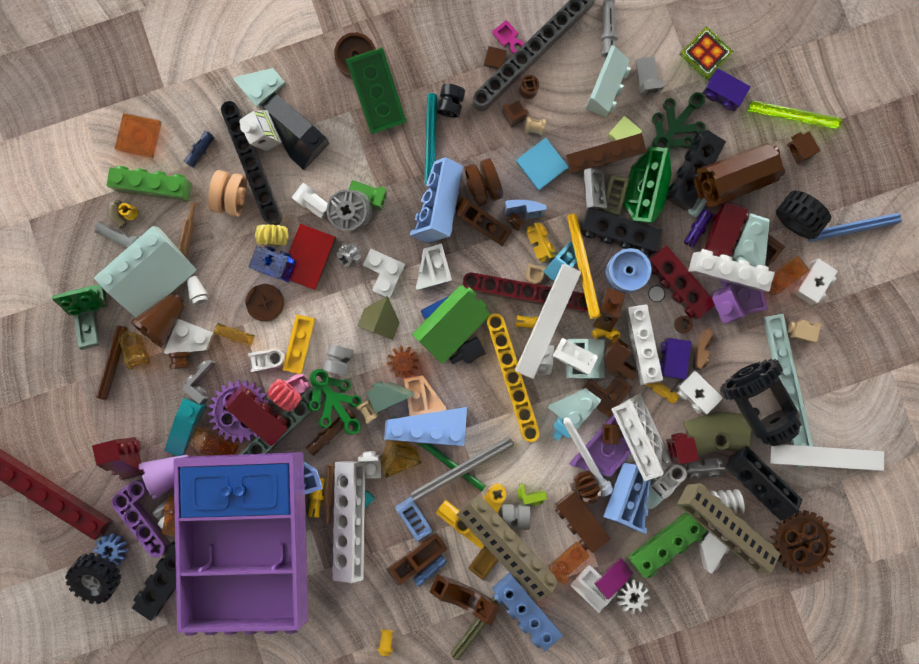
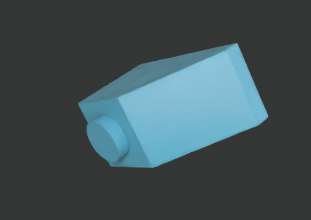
M571 241L543 271L553 281H555L562 264L573 267L577 262L574 246Z

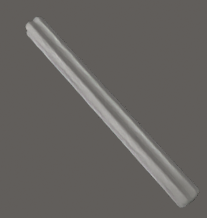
M510 437L504 439L411 492L412 499L415 502L421 500L514 446Z

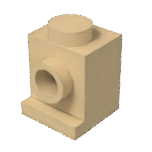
M806 320L790 322L787 328L788 336L791 339L806 343H817L821 324L814 323L810 325L811 322Z

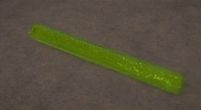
M754 100L748 106V111L830 128L838 129L842 124V118Z

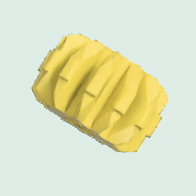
M259 225L255 231L256 242L260 245L285 246L288 239V229L280 225Z

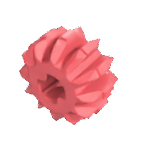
M277 379L267 392L274 403L287 411H292L296 408L302 398L294 387L281 379Z

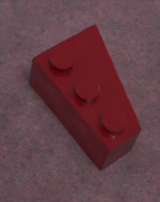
M731 201L721 204L718 214H715L713 217L715 222L712 230L708 233L704 250L712 251L713 255L720 257V255L733 257L735 251L733 249L734 244L740 240L742 234L740 229L749 217L748 209Z
M243 384L226 400V410L271 447L288 429L287 420L280 414L276 415L271 411L272 408L266 402L260 401L257 395Z
M136 437L115 439L92 445L96 465L105 471L111 470L112 475H119V479L123 480L144 474L143 469H139V464H141L139 454L141 447Z

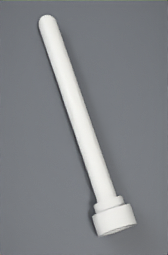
M565 418L563 423L595 477L602 497L608 496L613 492L612 484L601 475L570 418Z

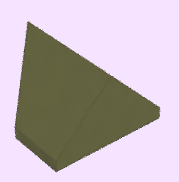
M388 296L364 308L357 326L393 340L400 322Z

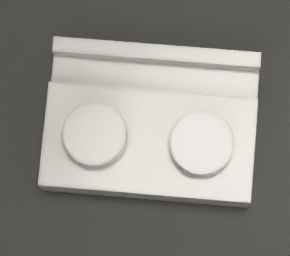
M588 564L570 586L600 613L603 607L618 594V591L611 598L606 599L594 584L601 575Z

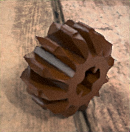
M585 471L574 476V484L584 504H594L602 498L600 488L592 472Z

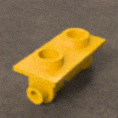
M534 223L535 228L533 225L527 227L526 234L531 244L536 242L539 244L533 248L537 259L543 263L548 258H555V248L548 241L546 227L541 223Z

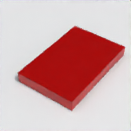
M300 223L279 276L316 290L336 237Z

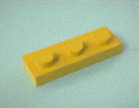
M296 314L282 370L297 374L303 373L315 318Z

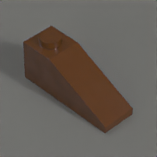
M461 197L455 207V215L500 246L504 245L512 233L510 228L464 197Z

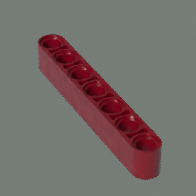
M473 272L467 273L463 278V287L466 289L470 287L475 293L544 305L546 302L541 297L542 292L547 291L550 293L552 288ZM470 277L475 278L477 281L473 287L466 284V280ZM487 281H492L495 283V288L493 290H487L485 288V283ZM507 284L512 285L514 292L507 294L504 291V286ZM524 288H530L533 292V295L531 297H525L522 293V290ZM573 291L570 296V302L566 305L565 309L577 312L588 311V307L583 308L579 304L580 299L585 298V294Z

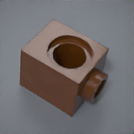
M810 131L805 134L799 132L792 136V141L787 144L797 164L820 152Z

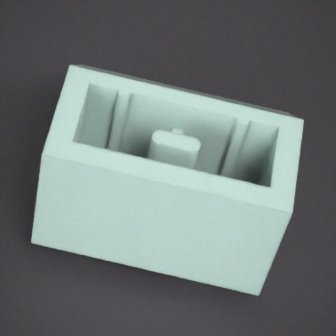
M567 339L569 342L597 355L598 358L590 375H586L566 364V379L605 378L604 340Z

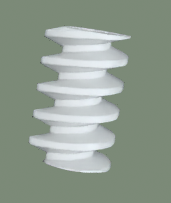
M734 489L733 492L731 490H726L725 492L719 490L717 493L716 491L710 492L712 495L720 498L726 507L731 508L735 512L734 514L737 513V508H739L741 514H744V498L738 489Z

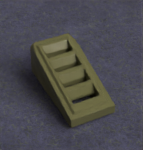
M610 174L606 190V205L609 203L617 205L618 208L607 207V209H602L601 211L620 216L629 178ZM613 181L624 183L623 187L614 185ZM611 188L621 190L622 192L621 194L611 192ZM609 196L620 198L619 202L610 200Z

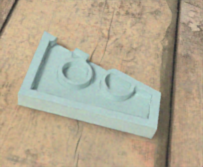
M749 214L740 240L734 247L735 251L731 259L732 261L745 260L750 262V266L757 267V265L765 266L769 219Z

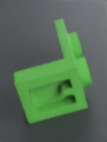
M352 180L348 189L363 192L371 200L373 208L382 211L388 194L386 188L379 186L377 189Z

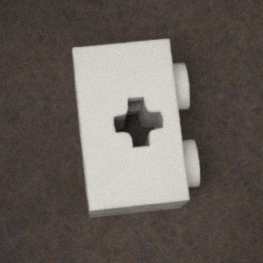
M820 259L813 260L792 293L810 305L820 303L826 296V289L835 282V275L838 271Z
M690 371L687 374L686 380H681L675 387L678 390L677 394L683 400H688L692 404L691 408L698 414H708L723 399L696 371ZM698 390H699V391H700V392H699V396H700V397H695V396H696V392H695V391H698Z

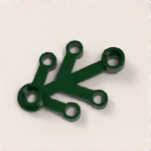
M695 92L690 96L688 100L689 105L677 120L674 109L676 105L675 100L672 98L665 100L663 107L667 111L669 130L664 134L662 124L664 115L660 112L655 113L652 117V123L655 125L656 137L652 141V147H659L658 142H662L664 144L663 148L668 149L680 146L690 148L693 145V138L691 136H685L683 139L671 138L674 134L694 132L697 134L705 130V124L701 121L695 124L682 125L694 109L701 108L705 103V96L702 93ZM693 99L698 100L699 104H694ZM671 102L672 107H668L666 103ZM655 116H659L661 121H656ZM696 125H700L702 130H697ZM688 139L690 141V145H686L684 140Z

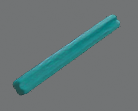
M436 93L427 94L425 186H427L426 184L436 155Z

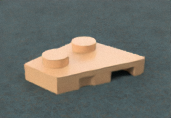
M423 375L404 378L405 388L413 391L415 396L407 399L410 416L447 410Z

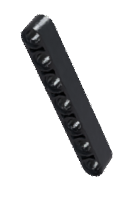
M226 101L221 106V113L261 216L269 225H279L282 221V214L257 150L250 144L246 150H241V146L249 142L244 132H234L235 128L240 126L239 120L243 118V114L236 103ZM230 109H235V112L232 115H228V111ZM251 160H255V165L249 168L248 163ZM261 177L263 179L262 183L255 185V180ZM264 195H269V200L262 203L261 198ZM271 212H276L274 220H268V215Z

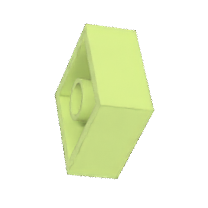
M624 116L607 137L612 141L640 134L642 130Z

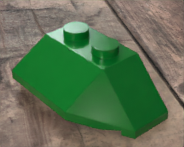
M650 147L631 166L630 180L623 204L633 221L653 223L664 210L672 176L670 151L668 148Z

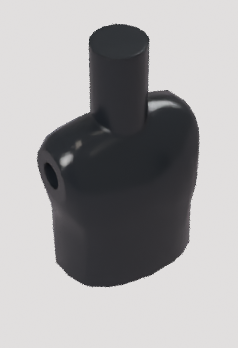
M478 337L464 342L458 348L459 353L449 359L452 364L460 360L470 364L485 355L486 352Z

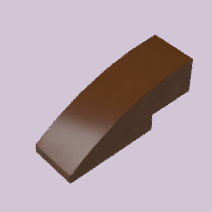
M435 533L386 570L397 585H401L448 548L439 535Z

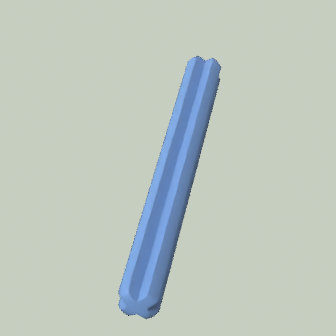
M895 213L824 228L816 239H808V241L813 242L898 224L902 220L901 215Z

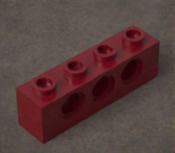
M667 245L649 259L652 269L651 273L659 277V282L663 288L671 291L675 302L683 305L688 317L695 320L699 319L715 306L709 293ZM664 265H668L671 268L670 274H666L663 271ZM677 279L683 282L682 289L676 286L675 282ZM689 294H693L696 297L695 303H691L688 300Z

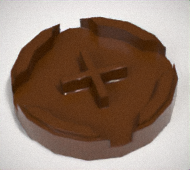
M261 284L253 287L248 292L245 304L250 316L256 320L267 322L276 319L282 313L284 297L275 286Z

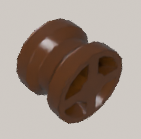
M189 352L169 353V358L171 359L170 369L189 368V363L187 362Z

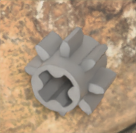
M343 244L336 254L339 263L347 268L350 265L355 267L362 257L358 247L352 244L348 246Z

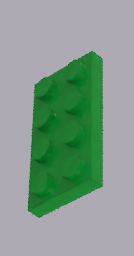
M380 47L345 59L370 134L406 123L407 121L383 48Z

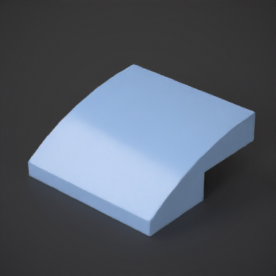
M507 200L504 205L505 216L524 212L525 220L543 217L547 210L546 205L530 200Z

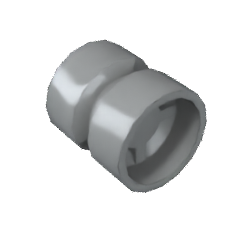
M329 343L327 350L329 357L325 359L322 370L346 376L349 368L347 362L351 361L354 350Z
M502 504V519L511 529L517 527L519 530H529L530 504H518L517 507L513 504Z

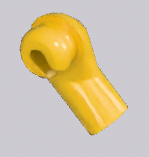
M599 328L591 331L594 339L602 336L610 340L614 336L619 339L621 338V333L615 328L611 332Z

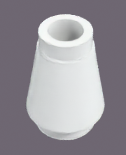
M198 277L188 278L186 281L190 302L194 306L207 303L209 295Z

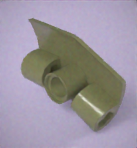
M712 412L683 422L688 435L693 436L695 439L699 457L718 450L739 451L745 446L750 448L751 428L743 414ZM718 436L722 438V444L720 446H718L716 443V439Z

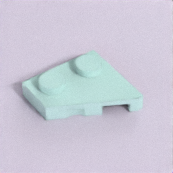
M273 68L233 78L257 108L267 101L274 92H278L286 85Z
M584 388L573 395L565 396L559 401L551 402L547 408L563 420L570 418L577 430L598 406L601 399Z

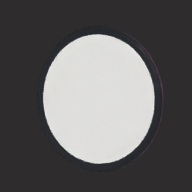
M658 285L652 286L649 289L648 296L653 302H660L665 297V290Z

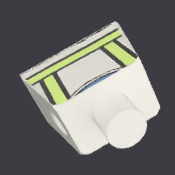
M268 110L253 111L239 120L240 129L245 133L250 145L269 151L282 143Z

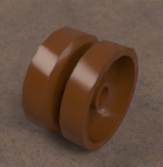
M358 32L348 33L342 36L336 43L334 49L336 65L340 73L351 80L352 78L345 59L376 49L372 40L366 35Z
M490 158L480 161V171L475 164L464 167L470 193L478 207L487 204V192L493 201L504 197L496 168Z

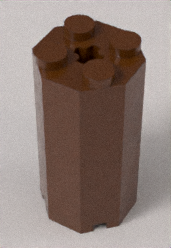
M770 144L756 146L697 169L696 173H699V175L695 177L694 183L700 199L705 198L707 200L705 204L708 207L718 206L779 181L780 177L785 174L780 150L777 146L772 147Z

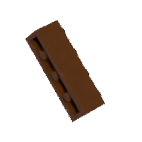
M640 133L567 154L566 158L572 175L583 172L585 169H593L642 155L647 150L643 135Z

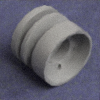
M341 190L331 196L326 211L328 219L336 228L345 231L357 230L368 225L372 219L373 205L369 197L361 191ZM345 207H349V210H351V213H348V214H347V211L345 210Z

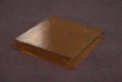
M123 113L115 150L154 158L162 122L156 119Z

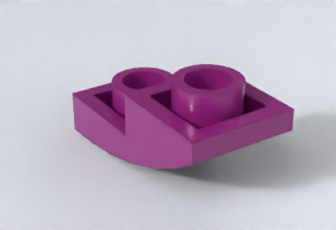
M619 558L606 570L607 572L594 583L606 599L611 598L633 575V572L622 558Z

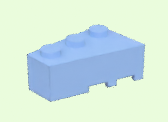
M623 462L603 517L633 531L647 534L645 517L648 516L649 510L646 509L647 497H650L651 479L644 481L637 465Z

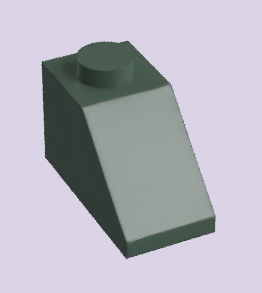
M382 381L371 385L373 389L366 392L375 413L415 396L411 390L392 382L383 384Z

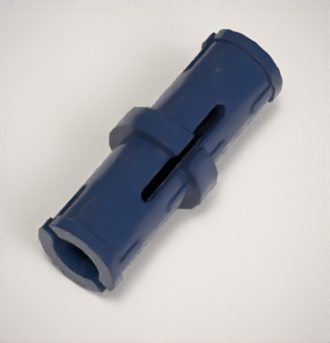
M205 130L197 143L192 145L191 152L183 162L194 168L199 159L207 153L206 150L215 137Z

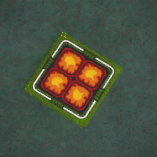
M706 26L679 55L707 80L734 51Z

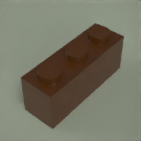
M574 490L555 503L557 506L556 513L561 519H567L570 523L567 527L573 535L576 533L579 535L581 540L578 542L585 551L589 549L593 553L611 539Z

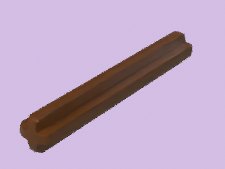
M117 325L96 393V398L107 400L127 333V328Z

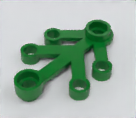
M322 369L314 370L310 374V383L314 388L312 399L307 405L308 410L316 412L320 409L319 399L322 390L326 397L322 417L318 420L319 426L327 428L331 425L330 417L333 406L344 423L345 433L348 435L357 434L361 429L360 422L356 419H350L340 402L348 403L351 407L355 408L361 404V398L358 395L350 396L333 392L329 385L336 386L340 391L345 392L351 387L350 381L347 379L331 378ZM317 376L321 378V382L316 380ZM342 382L347 384V388L342 387ZM353 398L357 400V405L353 403ZM312 402L316 403V409L312 408ZM323 419L327 420V425L322 423ZM349 424L353 426L352 431L348 429Z

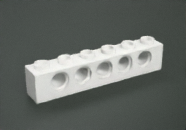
M341 461L335 462L332 572L333 581L354 583L363 580L365 462Z

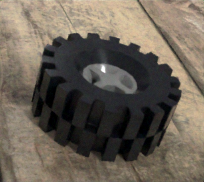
M85 553L79 556L67 571L65 579H67L66 585L70 586V592H75V597H82L81 600L84 602L89 600L90 604H93L95 601L96 604L105 603L111 598L121 583L119 568H114L116 564L114 562L110 563L108 557L104 559L101 554L95 556L94 553L89 555Z

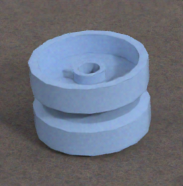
M631 248L621 250L606 265V281L616 291L625 294L635 292L646 285L650 279L651 264L647 256L639 250Z

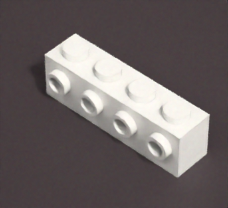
M704 249L692 255L689 272L761 292L770 291L775 272L768 271L769 267L763 265L753 267L750 266L748 261L738 260V262L731 260L732 257L720 255V257L713 255L712 251Z

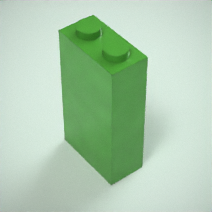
M459 285L412 334L442 364L491 315L486 310L488 306L481 299L477 300L475 298L477 294L470 287L466 289Z

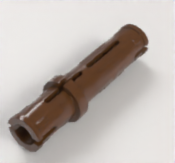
M349 408L345 410L350 419L356 418V415ZM340 417L334 420L322 433L319 432L318 436L305 447L312 456H315L325 445H329L330 440L343 429L344 423Z

